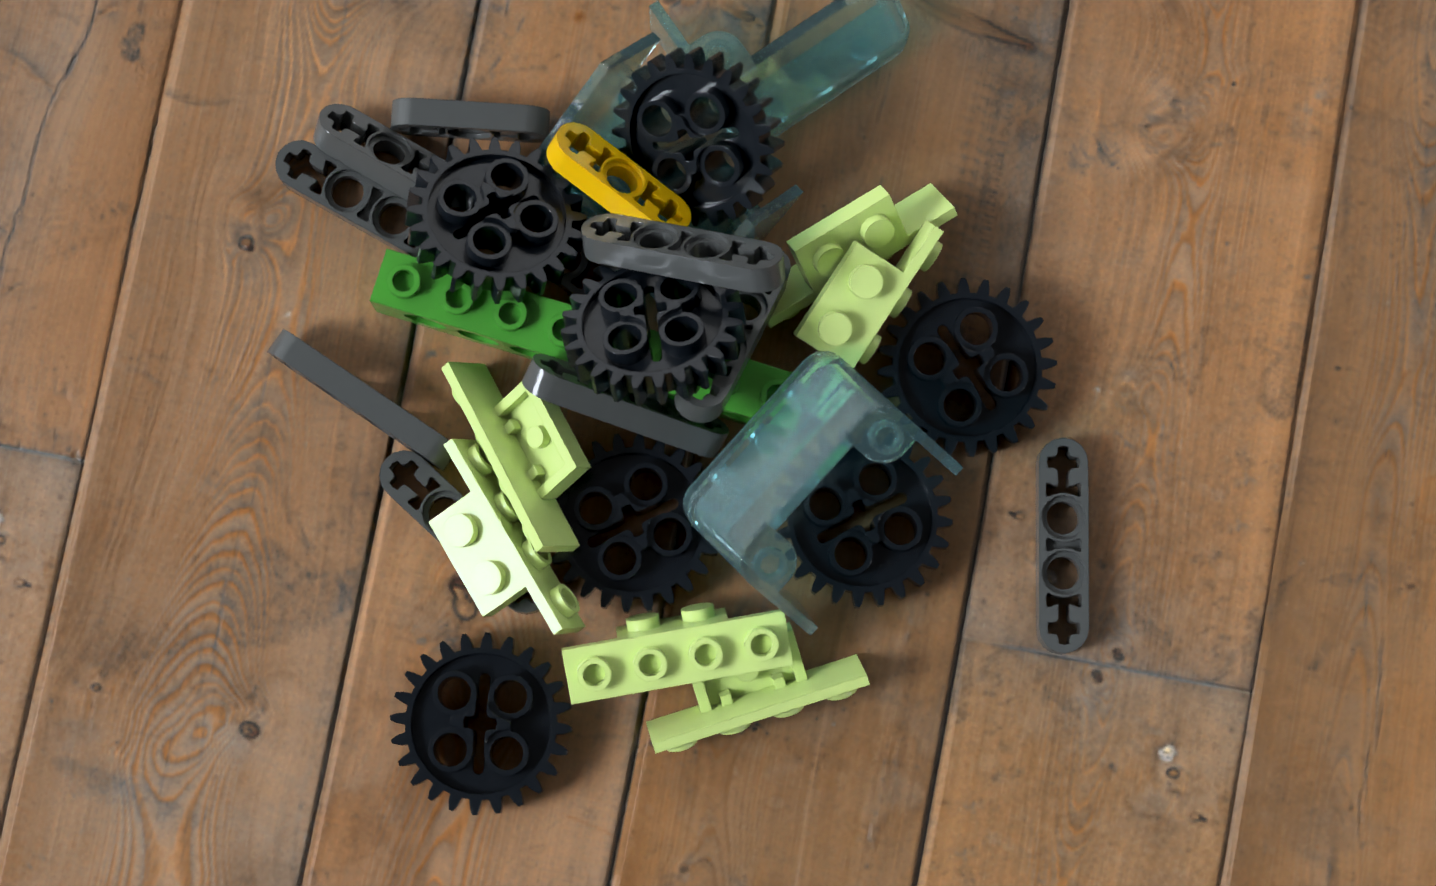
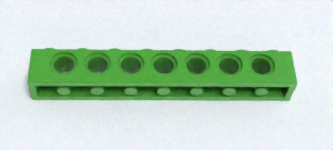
M386 249L370 298L371 304L378 313L528 359H532L536 354H545L568 362L561 329L565 328L562 316L563 311L572 310L570 304L539 296L525 291L523 302L518 303L510 290L503 291L500 304H495L491 291L484 289L480 297L474 301L471 300V286L463 284L454 293L450 291L452 280L450 275L446 274L439 279L433 280L431 278L433 262L418 264L416 261L417 257ZM650 329L653 361L657 362L662 359L659 331ZM749 359L729 401L719 417L794 440L812 378ZM708 377L710 388H700L696 394H693V397L702 400L706 394H709L713 379ZM669 391L667 398L674 400L676 391Z

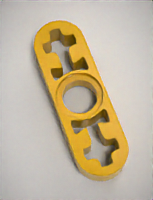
M575 122L562 125L548 145L546 155L552 168L610 213L686 227L690 224L691 211L680 196L586 125ZM571 148H574V149L578 150L579 153L576 154V153L572 152L570 149H571ZM595 164L600 166L598 171L593 169ZM607 176H615L622 179L629 186L631 193H622L614 189L609 184ZM640 198L645 201L643 205L637 202ZM658 216H664L667 219V221L665 222L661 220Z

